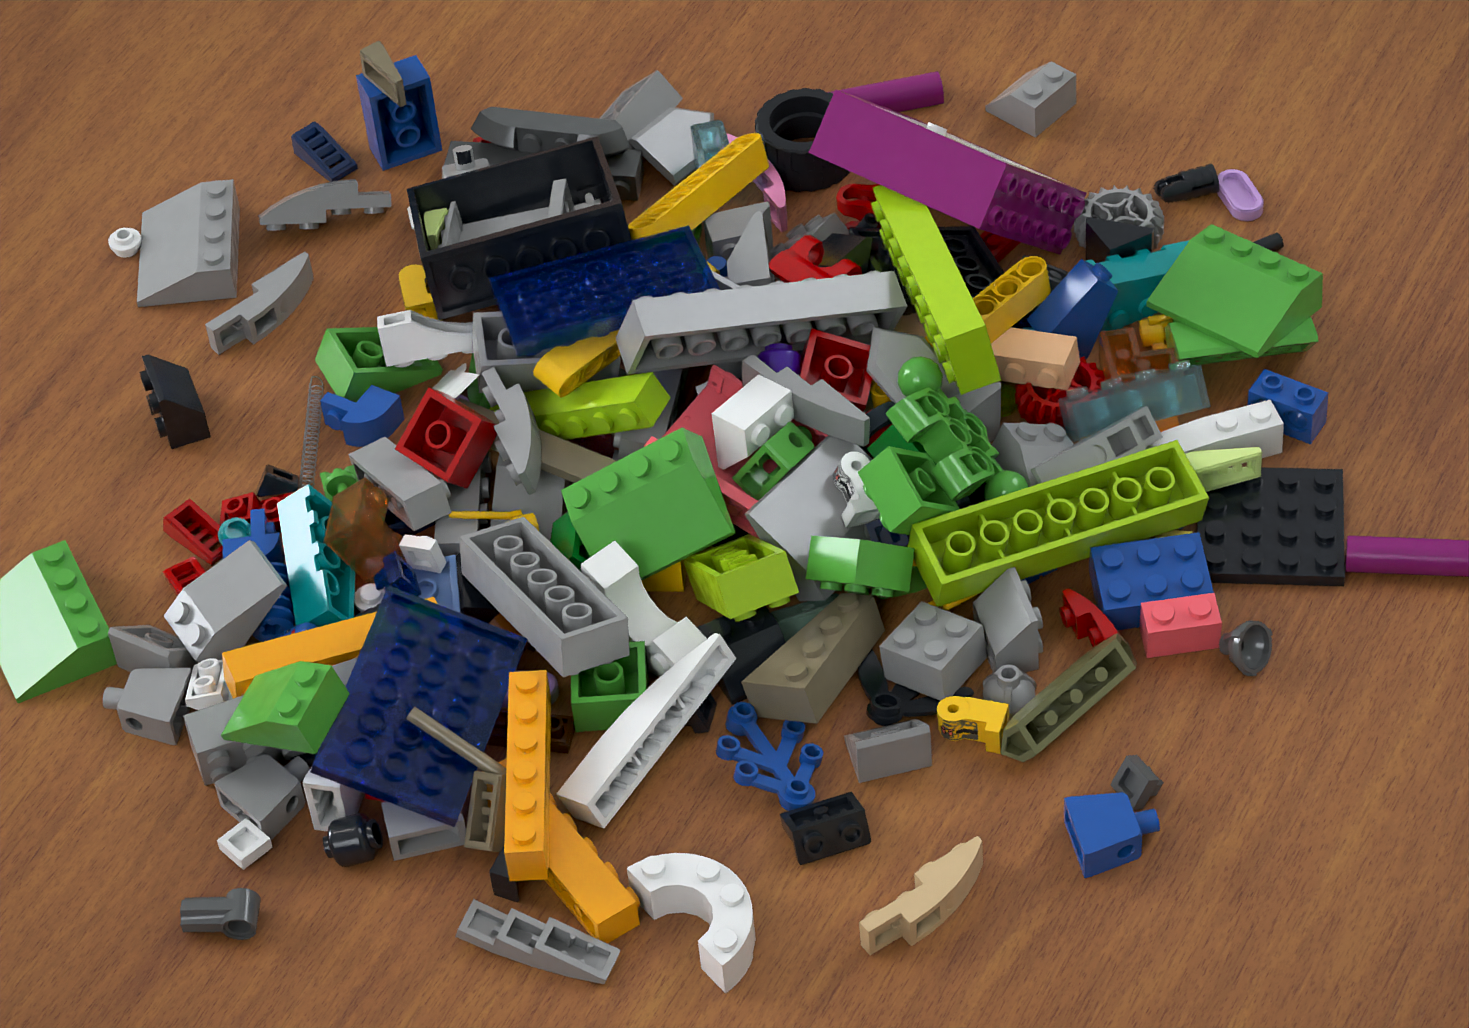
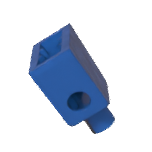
M1123 792L1064 798V823L1084 878L1092 877L1138 859L1142 855V835L1160 831L1156 810L1153 808L1134 813L1128 795Z

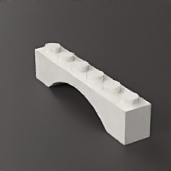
M576 282L536 293L511 311L585 307L581 284ZM412 310L377 317L378 333L386 367L393 365L395 367H407L412 365L414 361L427 358L432 361L440 360L447 357L448 354L461 351L466 354L473 353V322H444L425 317Z

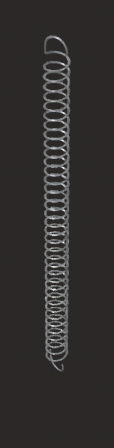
M312 376L309 384L299 489L308 485H303L302 482L313 483V485H310L312 487L315 485L317 443L319 442L322 408L321 405L310 404V402L319 403L320 400H311V397L322 399L324 395L323 382L322 386H311L312 378L314 377L322 382L317 376ZM318 386L322 388V391L312 390L311 388ZM309 407H320V410L317 408L310 409ZM310 410L313 411V412H319V411H320V414H317V413H309V411H310ZM309 415H311V416H313V417H318V416H319L320 418H319V419H317V418H309L308 416H309ZM308 420L319 421V424L315 422L309 423ZM308 429H309V430H312V431L318 430V433H316V432H307V430H308ZM307 434L317 435L318 437H307ZM306 439L317 440V442H314V441H309V442H307ZM307 443L310 444V445H315V444H316L317 446H316V447H314V446H306V444H307ZM306 448L311 449V450L316 449V452H314V451H306L305 449H306ZM305 453L316 454V456H305ZM305 458L315 459V462L312 461V460H307V461H305L304 459H305ZM305 462L308 463V464H313V463H314L315 466H312V465H306V466H305L304 463H305ZM304 467H306V468H308V469L314 468V471H312V470H304L303 468H304ZM303 472L314 473V475H303ZM303 477L313 478V481H312V480H303L302 478H303Z

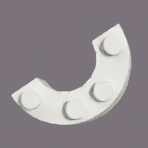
M613 541L581 563V572L628 617L629 642L645 641L649 673L661 677L680 659L707 639L687 617L676 622L668 618L655 605L642 584L639 566L616 541Z
M688 853L649 856L627 868L629 887L638 896L640 906L654 920L666 914L683 912L696 915L709 923L708 931L698 940L701 969L724 993L731 990L750 967L756 941L750 895L739 877L729 868L713 859Z

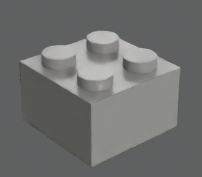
M922 601L879 646L884 677L887 680L940 701L946 697L953 696L987 658L982 624Z

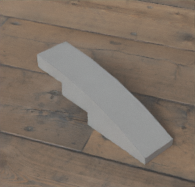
M754 354L742 360L743 387L759 374L792 391L793 419L829 436L863 447L869 444L870 417L821 379L810 385L789 367L776 373Z
M473 899L455 936L487 951L531 967L600 984H605L621 951L554 918L549 917L545 924L511 908L507 915Z

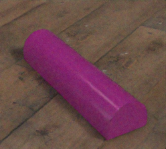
M938 71L839 90L896 112L944 103L943 86Z
M1347 536L1345 572L1469 577V540Z

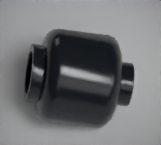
M356 813L333 820L328 826L327 836L323 837V846L328 858H334L342 867H351L374 860L378 854V849L383 846V837L379 824L375 819H370L364 813Z

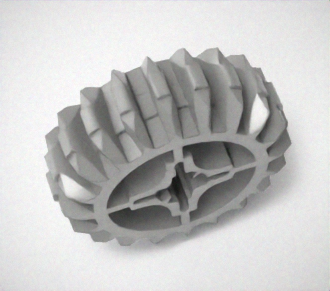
M1114 185L1111 190L1101 187L1098 194L1089 192L1088 198L1084 199L1085 207L1083 212L1074 222V233L1080 247L1086 249L1087 217L1154 228L1153 249L1158 247V243L1164 234L1163 210L1159 206V201L1153 200L1151 194L1143 195L1141 188L1132 191L1128 185L1124 189H1117Z

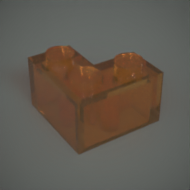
M1134 327L1099 332V362L1109 386L1108 398L1111 406L1130 404L1131 408L1181 401L1182 371L1175 347L1140 352Z
M364 477L333 496L324 543L365 582L370 584L378 583L403 569L405 557L399 547L403 537L399 533L394 532L385 523L389 499L381 488L374 486Z

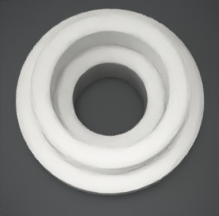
M120 228L113 232L108 239L110 249L117 256L123 258L135 255L139 251L142 242L140 233L133 228Z

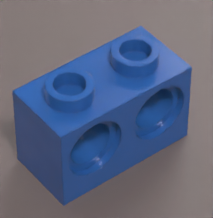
M1266 369L1262 371L1248 391V405L1271 400L1284 423V435L1311 444L1326 423L1328 392Z

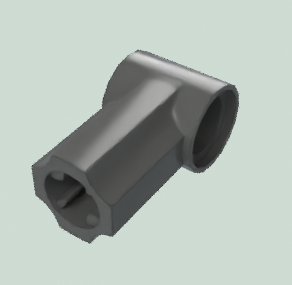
M236 888L229 891L226 897L185 898L181 901L180 907L182 931L223 932L226 936L233 939H250L256 934L261 897L253 890Z

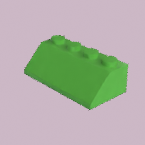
M1311 316L1260 357L1308 351L1319 341ZM1175 319L1164 328L1170 369L1257 358Z

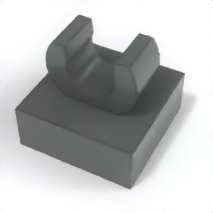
M1128 755L1125 757L1110 785L1117 793L1123 792L1127 794L1133 810L1144 808L1150 796L1158 794L1164 782L1152 772V769L1138 755Z

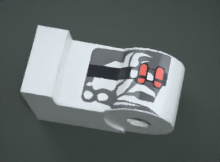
M859 452L845 454L833 474L834 484L843 492L847 507L841 515L846 528L867 524L879 519L880 515L874 502L868 498L863 490L864 483L858 471L870 461L864 454Z

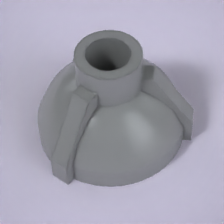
M1003 665L983 680V700L1009 704V717L1011 720V717L1035 697L1036 682L1021 670L1019 671L1016 666Z

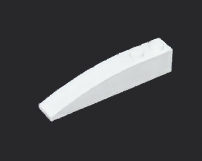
M1271 400L1206 416L1161 432L1163 438L1146 448L1149 449L1178 440L1184 453L1260 447L1262 458L1282 453L1284 423Z
M714 633L659 677L619 716L593 746L556 793L574 818L601 828H605L736 660V657L720 634Z

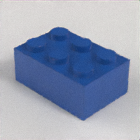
M417 55L394 62L396 69L403 79L406 105L402 107L398 106L365 78L363 73L356 75L369 148L383 171L442 151L430 76Z
M1199 532L1090 547L1089 574L1096 606L1107 616L1116 630L1139 627L1141 603L1214 593Z

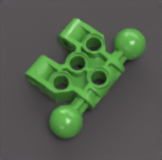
M922 356L912 357L907 360L900 368L897 380L901 393L906 397L892 406L886 412V416L908 444L919 442L923 445L928 456L937 464L931 469L930 474L949 499L953 502L969 496L984 482H986L984 492L986 501L1028 488L1029 485L1021 474L1015 471L1003 470L995 459L998 457L999 452L988 442L987 429L983 422L976 415L963 409L960 405L961 402L956 396L948 398L941 390L943 374L938 364L932 359Z

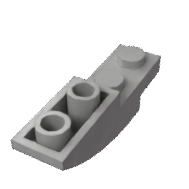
M355 179L318 184L293 193L271 205L258 215L260 225H266V230L271 231L286 230V224H299V229L319 228V223H326V210L331 209L332 215L351 214V209L364 208V213L367 214L383 213L384 207H391V193L389 191L358 192V182Z
M304 251L252 283L254 293L252 296L206 323L205 326L211 349L219 355L245 338L254 345L281 325L301 303L314 279L309 254Z
M492 367L482 372L488 385L482 388L491 408L497 404L500 408L494 412L499 424L493 427L500 439L494 442L503 462L510 458L512 464L506 466L515 485L523 483L528 495L536 492L541 469V440L536 418L520 384L518 383L506 390L495 367Z
M1144 406L1094 435L1080 440L1033 467L1031 471L1037 483L1040 484L1147 449V446L1163 438L1148 407Z

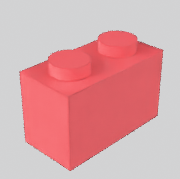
M1215 593L1141 603L1139 629L1146 658L1219 648L1222 621Z

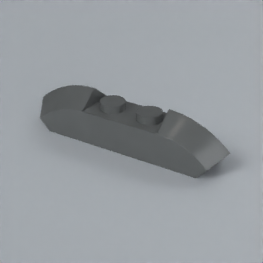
M489 107L479 112L471 127L473 132L486 141L504 149L518 152L538 153L597 136L606 158L624 153L630 148L625 132L616 120Z

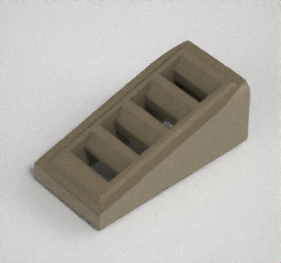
M376 41L361 49L360 59L363 76L398 106L406 105L403 79L384 45L380 41Z
M474 771L464 843L465 848L501 852L504 847L506 775ZM487 784L493 785V792H487ZM487 800H491V808L488 807Z

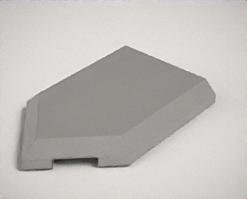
M670 107L631 137L628 142L636 150H642V156L675 186L716 153L714 113Z
M873 327L866 372L892 402L896 404L906 397L901 393L897 384L898 372L902 365L912 357L922 356L930 358L938 364L943 374L941 390L948 398L960 393L955 382L948 384L942 363L939 364L934 349L923 336Z

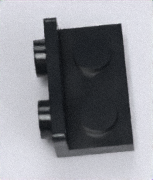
M852 791L780 814L782 827L793 842L796 859L800 865L871 843L865 809Z

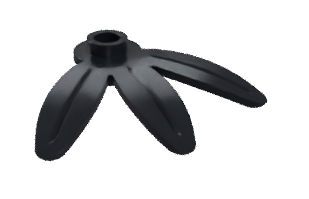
M870 650L857 669L862 689L871 701L866 709V714L878 725L888 726L899 722L903 716L922 717L937 714V705L940 700L930 696L915 699L919 696L920 692L897 683L892 691L889 692L883 668L874 651ZM961 687L953 696L972 697L974 691L969 687Z

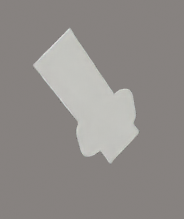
M464 363L455 371L450 370L432 389L457 398L480 374L465 372L466 363Z

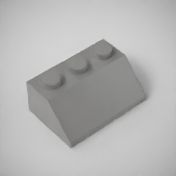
M656 70L624 90L599 119L616 120L622 126L629 141L631 137L667 109L676 107L683 98L665 77ZM630 144V148L628 150L636 149Z

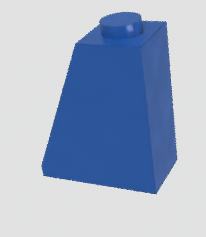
M1081 259L1029 316L1027 321L1035 331L1077 337L1079 358L1084 356L1087 359L1118 293L1117 288L1110 281L1112 274L1100 263L1092 265Z

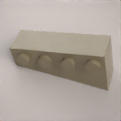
M841 593L741 682L749 704L754 707L757 717L816 724L819 722L885 631L873 595Z

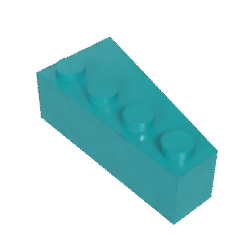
M1189 240L1163 245L1160 251L1150 252L1148 249L1137 250L1135 256L1121 258L1119 254L1107 256L1105 262H1100L1112 274L1110 281L1118 290L1117 296L1101 328V335L1121 329L1126 325L1158 313V311L1147 307V300ZM1092 259L1086 260V262L1092 265L1096 264Z
M308 484L278 502L277 507L295 624L297 626L308 622L321 627L354 618L357 520Z

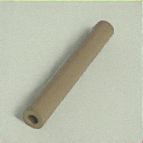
M414 707L406 718L408 721L482 771L506 775V768L418 708Z

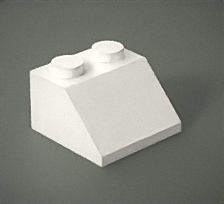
M758 374L711 413L719 468L724 470L747 458L794 418L791 390Z

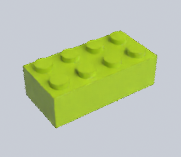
M750 534L683 560L696 600L729 619L734 618L735 621L745 620L756 615L755 609L769 605V608H775L790 602L789 596L799 593L786 552Z

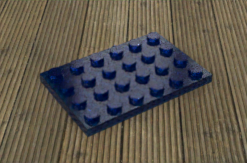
M689 225L489 278L491 290L517 357L536 355L545 349L556 346H569L582 339L603 337L612 331L619 330L632 301L643 296L655 298L670 296L678 292L691 294L713 288L720 290Z
M388 585L346 684L350 694L322 742L310 773L455 827L472 784L474 771H477L478 767L406 718L410 711L416 707L484 753L509 689V672L516 671L528 639Z

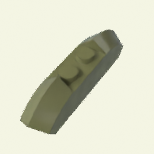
M1118 633L1114 634L1080 657L1011 718L1004 728L1001 754L1025 762L1040 753L1136 669L1137 662L1129 643Z

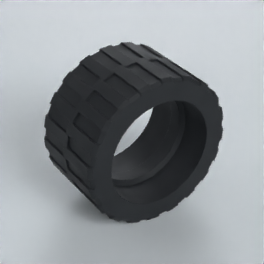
M810 88L788 90L766 101L757 112L755 132L761 134L767 159L779 173L785 190L814 192L826 189L833 184L839 183L850 173V171L810 154L809 151L813 141H792L800 138L816 137L833 96L831 92L828 93L821 89Z

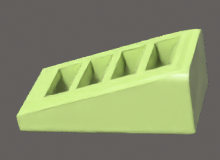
M447 208L426 211L423 215L430 250L437 249L438 245L442 244L441 230L445 229L444 217L449 212Z
M1260 447L1203 450L1185 453L1206 492L1261 477L1262 451ZM1247 462V467H1242V463Z

